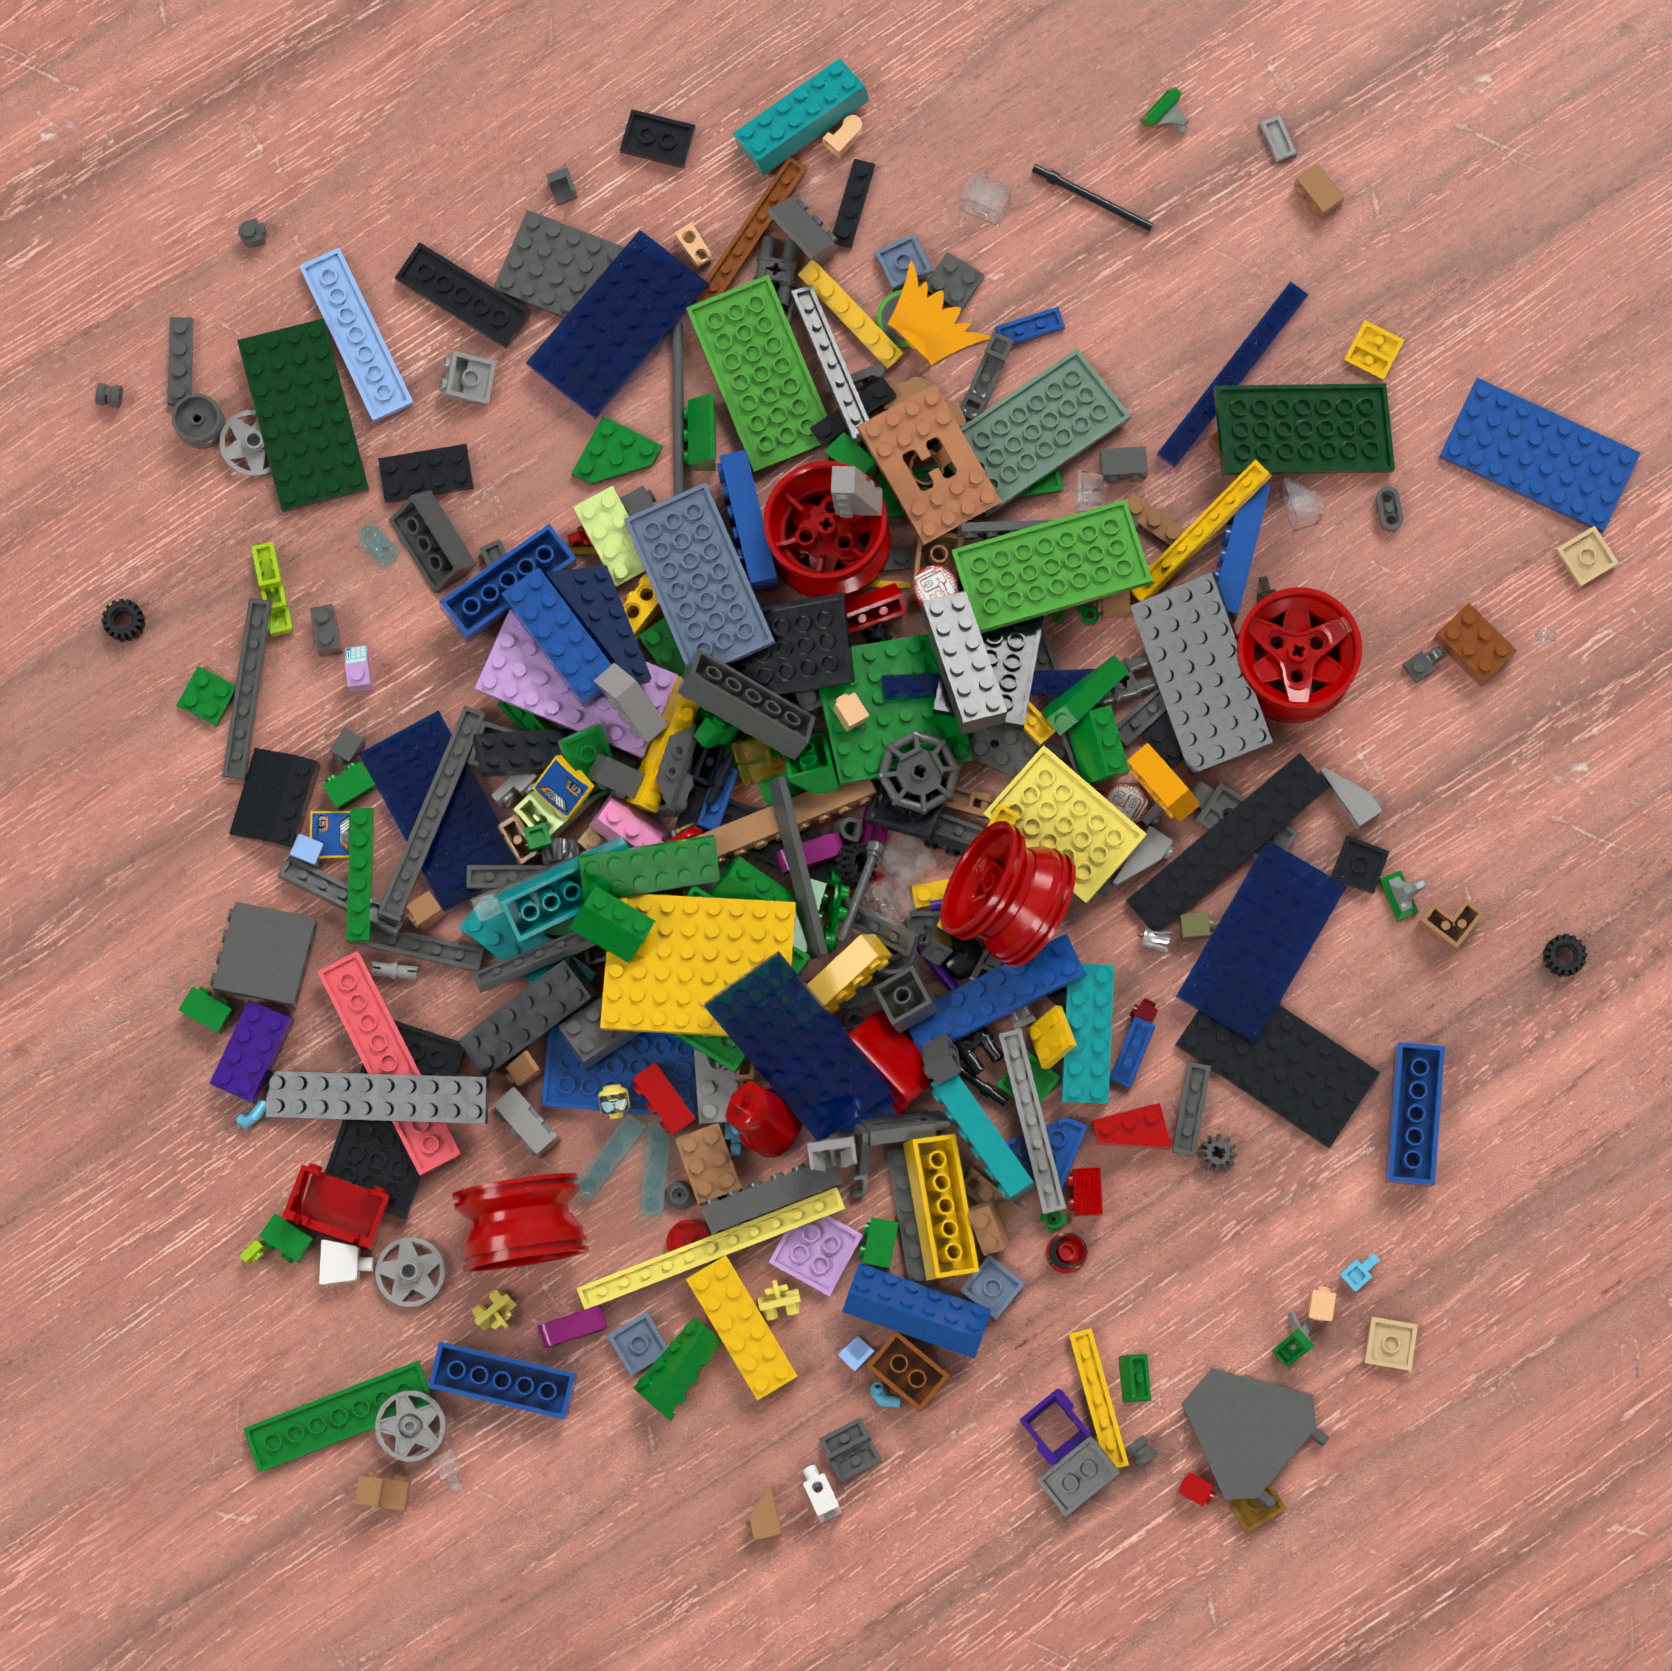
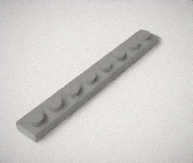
M1020 1028L1000 1033L998 1035L1042 1212L1047 1214L1064 1210L1066 1206L1022 1030Z

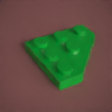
M602 416L571 474L590 485H595L610 478L614 479L628 475L633 471L644 470L653 466L662 450V445Z

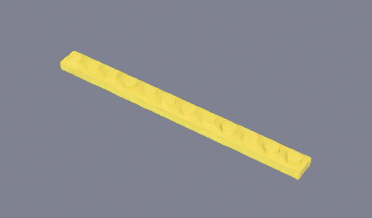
M835 1187L578 1287L577 1291L584 1310L590 1309L845 1210V1206L838 1188Z

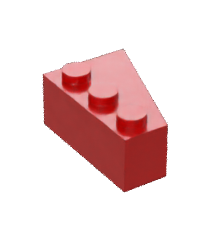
M1160 1103L1102 1117L1091 1122L1097 1145L1164 1150L1172 1148Z

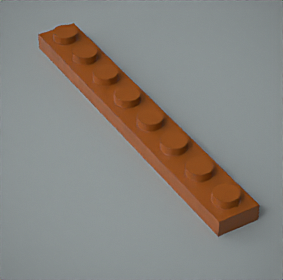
M791 157L786 159L692 298L693 303L696 304L726 292L774 221L767 211L791 196L807 172L806 166Z

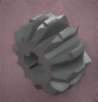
M564 837L551 839L552 846L541 849L544 865H560L580 855L578 842L572 839H564Z
M1217 1134L1216 1141L1212 1135H1209V1143L1206 1141L1200 1143L1206 1150H1198V1154L1205 1155L1199 1162L1204 1163L1208 1161L1205 1169L1209 1170L1213 1165L1214 1173L1219 1172V1166H1221L1224 1172L1228 1171L1226 1163L1229 1166H1234L1235 1164L1229 1157L1236 1158L1238 1156L1237 1153L1230 1152L1236 1145H1227L1230 1137H1226L1222 1142L1221 1134ZM1213 1148L1223 1151V1154L1220 1156L1222 1159L1212 1156V1153L1215 1151Z

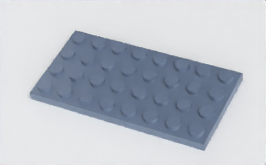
M706 482L624 519L685 665L688 664L698 649L729 665L776 644Z

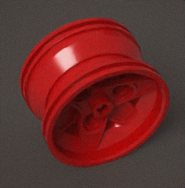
M837 461L811 462L789 472L773 488L764 510V532L778 574L792 589L809 598L840 592L845 594V598L859 594L877 580L885 568L890 554L891 535L883 497L882 515H853L851 518H842L840 515H836L835 512H826L829 507L834 506L831 495L832 466H851ZM866 475V480L870 481L871 479ZM825 495L819 506L806 502L814 497ZM789 520H791L798 527V530L786 539ZM870 533L869 542L865 549L858 538ZM806 535L811 536L812 539L809 542L801 541L802 537ZM844 541L851 543L848 548H841L839 545ZM809 558L810 568L804 566L798 560ZM838 561L846 566L843 569L835 571Z
M1292 587L1269 594L1250 610L1237 636V660L1241 674L1248 686L1259 696L1266 718L1277 722L1304 723L1315 720L1330 712L1347 692L1361 664L1362 639L1355 619L1337 599L1325 592L1312 588ZM1285 615L1282 627L1271 623L1272 620ZM1310 617L1322 624L1311 628ZM1278 640L1281 642L1282 648L1275 649L1271 646L1270 642ZM1313 640L1318 641L1321 644V648L1318 650L1313 649L1310 642ZM1255 642L1266 652V655L1256 663L1254 658ZM1336 645L1339 651V663L1327 655ZM1294 673L1299 674L1302 681L1295 683L1291 680L1290 675ZM1282 680L1286 693L1276 690L1268 683ZM1312 680L1327 684L1322 689L1310 694Z
M1006 821L992 823L968 846L949 879L941 904V926L945 932L960 940H968L979 935L987 951L993 954L997 960L1011 967L1022 966L1032 960L1045 947L1060 925L1069 906L1075 886V863L1070 856L1055 848L1046 846L1026 848L1025 836L1022 830Z
M555 1173L528 1176L477 1185L452 1193L453 1200H458V1202L454 1203V1210L468 1218L471 1223V1228L462 1245L463 1255H461V1259L467 1262L466 1265H463V1271L480 1272L514 1268L565 1259L589 1252V1247L583 1245V1243L588 1241L587 1235H584L583 1226L572 1213H569L568 1204L580 1190L579 1184H574L578 1180V1175L576 1173Z

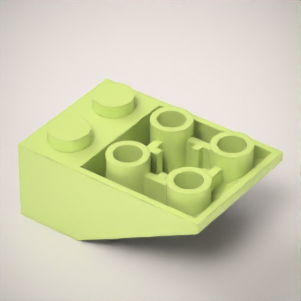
M533 790L514 808V811L529 827L546 823L550 838L555 839L595 800L584 805L581 804L572 818L567 819L549 806Z

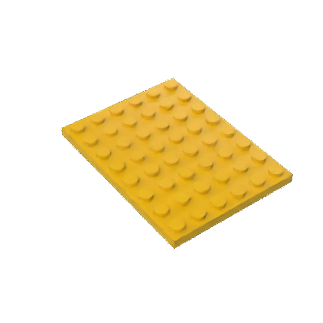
M652 894L618 897L619 900L655 920V923L629 964L608 951L606 952L601 1030L787 1040L796 902Z

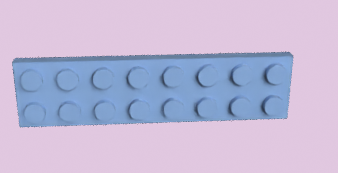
M340 248L300 265L303 276L373 422L375 423L414 405Z

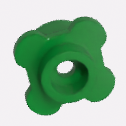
M1055 1211L1047 1214L1042 1213L1040 1221L1046 1224L1048 1232L1055 1233L1058 1227L1067 1224V1217L1063 1216L1060 1211ZM1055 1217L1056 1221L1053 1222L1051 1218Z

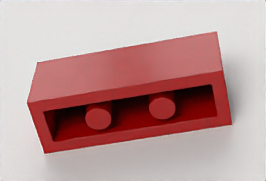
M896 583L846 600L850 634L908 613L903 595Z
M656 1062L633 1078L635 1084L632 1087L640 1097L644 1095L649 1101L646 1104L647 1108L653 1116L655 1114L659 1115L662 1120L659 1125L666 1134L671 1132L673 1136H676L696 1121Z

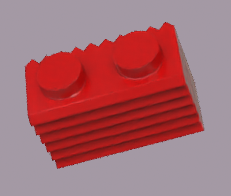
M1101 1168L1072 1169V1174H1068V1188H1073V1197L1069 1198V1211H1074V1217L1103 1215Z

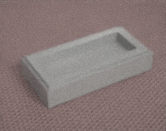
M1280 115L1259 123V127L1276 164L1296 157L1297 152Z

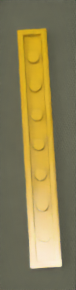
M1255 459L1149 567L1153 584L1129 591L1139 601L1154 596L1272 475Z

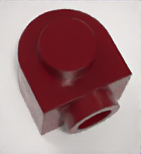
M1146 998L1143 999L1140 1006L1135 1004L1129 1015L1132 1017L1131 1022H1133L1136 1016L1152 1023L1158 1013V1009L1155 1008L1156 1004Z

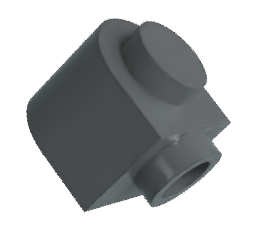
M257 218L243 222L239 226L238 234L245 246L253 248L266 244L264 236L267 235L263 222L259 223Z
M853 817L839 818L833 824V833L838 832L843 841L859 842L863 834V820Z

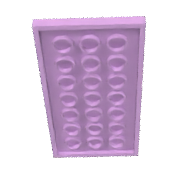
M509 610L475 690L576 732L599 723L603 728L608 745L643 759L650 742L646 743L642 738L637 740L629 731L630 725H626L618 716V710L611 706L604 693L585 707H582L512 611ZM606 652L603 653V654L605 655V657L608 659V661H609V662L611 663V665H612V664H613V661H612V660L610 659V657L606 654ZM646 662L652 678L649 683L639 685L660 715H662L679 675Z

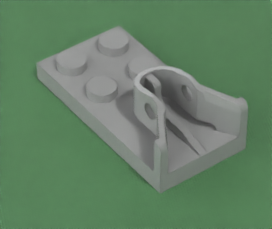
M694 1048L699 1123L727 1122L726 1109L731 1095L743 1085V1081L737 1080V1072L736 1074Z
M853 1134L807 1141L811 1170L826 1172L827 1168L835 1166L843 1167L844 1170L857 1164Z

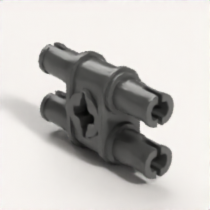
M764 236L761 253L756 258L757 269L753 280L769 274L772 284L778 287L777 296L782 308H787L789 306L791 289L795 286V271L798 267V263L795 260L797 244L791 239H786L783 256L781 259L773 257L776 239ZM774 269L779 271L776 276L773 275Z
M1147 653L1132 659L1125 657L1120 661L1129 672L1123 678L1127 679L1125 686L1122 683H1117L1096 704V707L1102 708L1113 703L1120 705L1121 702L1135 697L1140 698L1142 693L1159 687L1155 675L1140 680L1134 678V672L1151 666Z

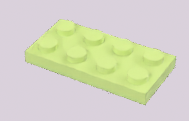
M613 486L572 507L603 565H607L615 587L645 571L624 521L629 515Z

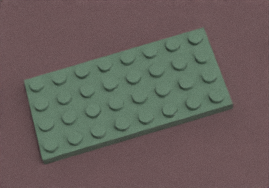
M1078 348L960 427L1002 501L1000 504L984 512L983 515L985 517L1003 507L1130 420L1131 415ZM939 442L933 446L935 452L942 449ZM950 463L946 467L954 476L956 472Z

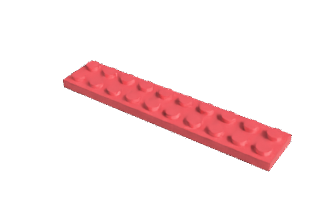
M356 951L317 971L368 1074L421 1075L360 952ZM392 1121L420 1176L462 1155L446 1123Z

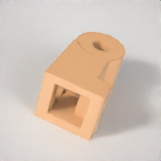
M856 115L847 116L843 121L842 127L834 135L828 132L823 137V145L840 159L862 133L861 119Z
M692 222L675 232L674 238L681 245L685 253L688 254L696 268L713 259Z

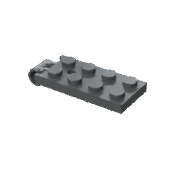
M995 725L987 727L986 731L967 734L974 761L1012 778L1018 775L1043 745L1060 760H1062L1066 751L1048 742H1044L1039 747L1027 733L1009 726ZM992 740L998 741L999 745L997 748L991 747L990 742Z
M1199 781L1192 791L1201 804L1197 808L1201 811L1193 821L1207 830L1218 823L1224 817L1225 812L1232 811L1245 800L1244 797L1220 782L1216 784V788L1213 790L1207 784ZM1285 825L1253 852L1250 857L1274 872L1299 832Z

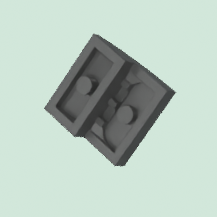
M860 1417L819 1438L841 1484L883 1463Z

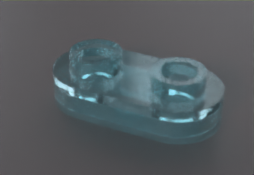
M369 525L361 530L359 538L362 545L378 562L383 565H390L396 561L398 557L396 546L379 528ZM373 533L374 538L367 539V535ZM384 549L390 550L388 555H383L382 551Z

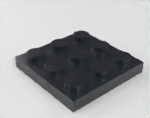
M916 772L914 775L923 778L924 772ZM890 777V781L899 794L902 788L896 777ZM941 778L940 785L946 788L948 778ZM880 783L865 817L866 824L930 841L946 802L928 811L927 815H921L920 812L897 805L894 807L885 788ZM934 790L926 794V802L941 795V793ZM906 792L902 797L920 803V798L917 795H911Z

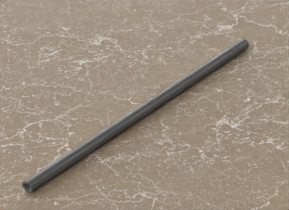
M682 322L672 323L674 496L685 492Z

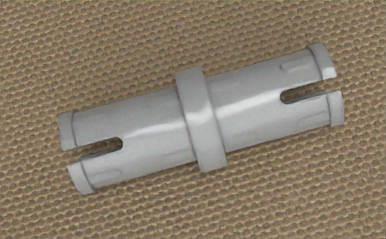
M372 962L371 976L391 977L392 980H397V978L418 980L419 966L399 965L398 962H393V964Z

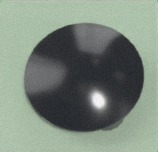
M951 935L953 951L941 964L953 978L963 980L971 976L983 951L975 938L960 940Z

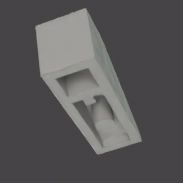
M1326 768L1320 770L1319 775L1330 786L1329 791L1357 830L1381 814L1382 804L1375 795L1372 797L1370 792Z
M1150 826L1146 831L1147 836L1133 851L1113 881L1112 886L1117 888L1159 864L1162 858L1167 860L1174 849L1170 847L1173 840Z

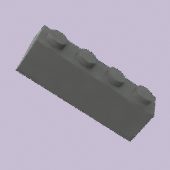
M431 490L412 495L389 519L434 593L440 592L463 578L477 565Z

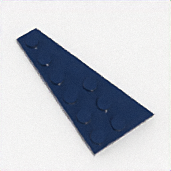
M607 565L545 572L546 578L568 604L570 610L590 637L593 636L599 643L598 647L602 653L606 652L613 663L633 677L638 684L649 683L652 677Z

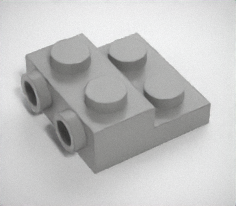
M457 351L450 353L449 357L446 356L443 361L442 368L446 370L445 378H441L439 384V391H443L442 398L459 402L469 401L487 406L490 401L496 361Z
M512 775L491 796L501 810L505 807L510 808L517 801L516 797L518 795L524 799L533 791L532 787L541 775Z

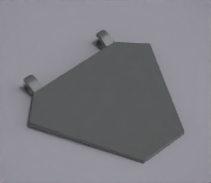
M1211 1368L1182 1402L1184 1411L1224 1501L1258 1499L1264 1507L1271 1509L1275 1505L1276 1500L1264 1490L1309 1436L1320 1446H1324L1329 1440L1328 1435L1316 1426L1313 1395Z

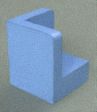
M298 834L290 855L299 861L318 868L319 863L317 860L324 845L319 841Z
M857 1336L838 1356L855 1372L874 1353V1350Z

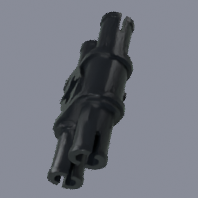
M986 1026L969 1034L970 1036L974 1035L973 1042L970 1040L965 1041L966 1036L953 1042L958 1048L959 1059L965 1062L974 1076L985 1070L984 1065L974 1053L977 1048L982 1047L993 1063L1004 1057L1002 1051L993 1040L994 1034L990 1033Z

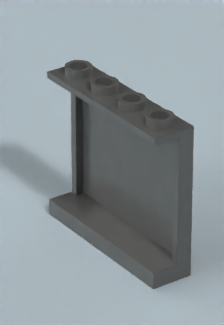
M235 902L234 909L230 908L228 914L229 928L224 930L222 936L223 950L219 951L217 955V973H213L210 985L213 986L215 994L219 995V992H225L284 1004L287 1009L296 1010L318 927L316 918Z

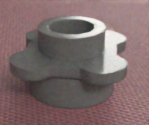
M856 1006L853 1009L843 1008L840 1014L843 1017L841 1025L844 1029H854L863 1022L861 1016L863 1010L860 1006Z

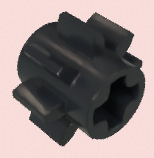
M879 623L875 626H870L865 631L863 638L868 639L867 644L892 640L893 636L888 635L890 627L887 628L882 623Z

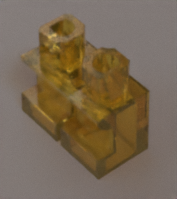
M755 737L731 744L736 762L742 763L737 766L743 785H755L777 775L776 771L783 767L779 756L771 757L769 750L772 747L763 744Z

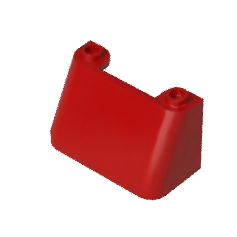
M875 1011L848 1033L836 1047L843 1056L847 1053L852 1054L851 1059L853 1061L858 1059L887 1089L888 1093L886 1096L894 1098L895 1104L892 1105V1108L898 1115L905 1111L934 1082L932 1078L928 1079L923 1070L925 1063L917 1046L904 1032L899 1034L892 1026L885 1011Z
M309 1163L308 1166L301 1165L282 1218L298 1226L369 1251H374L390 1200V1196L387 1195L388 1190L378 1186H374V1189H367L321 1172L323 1167Z

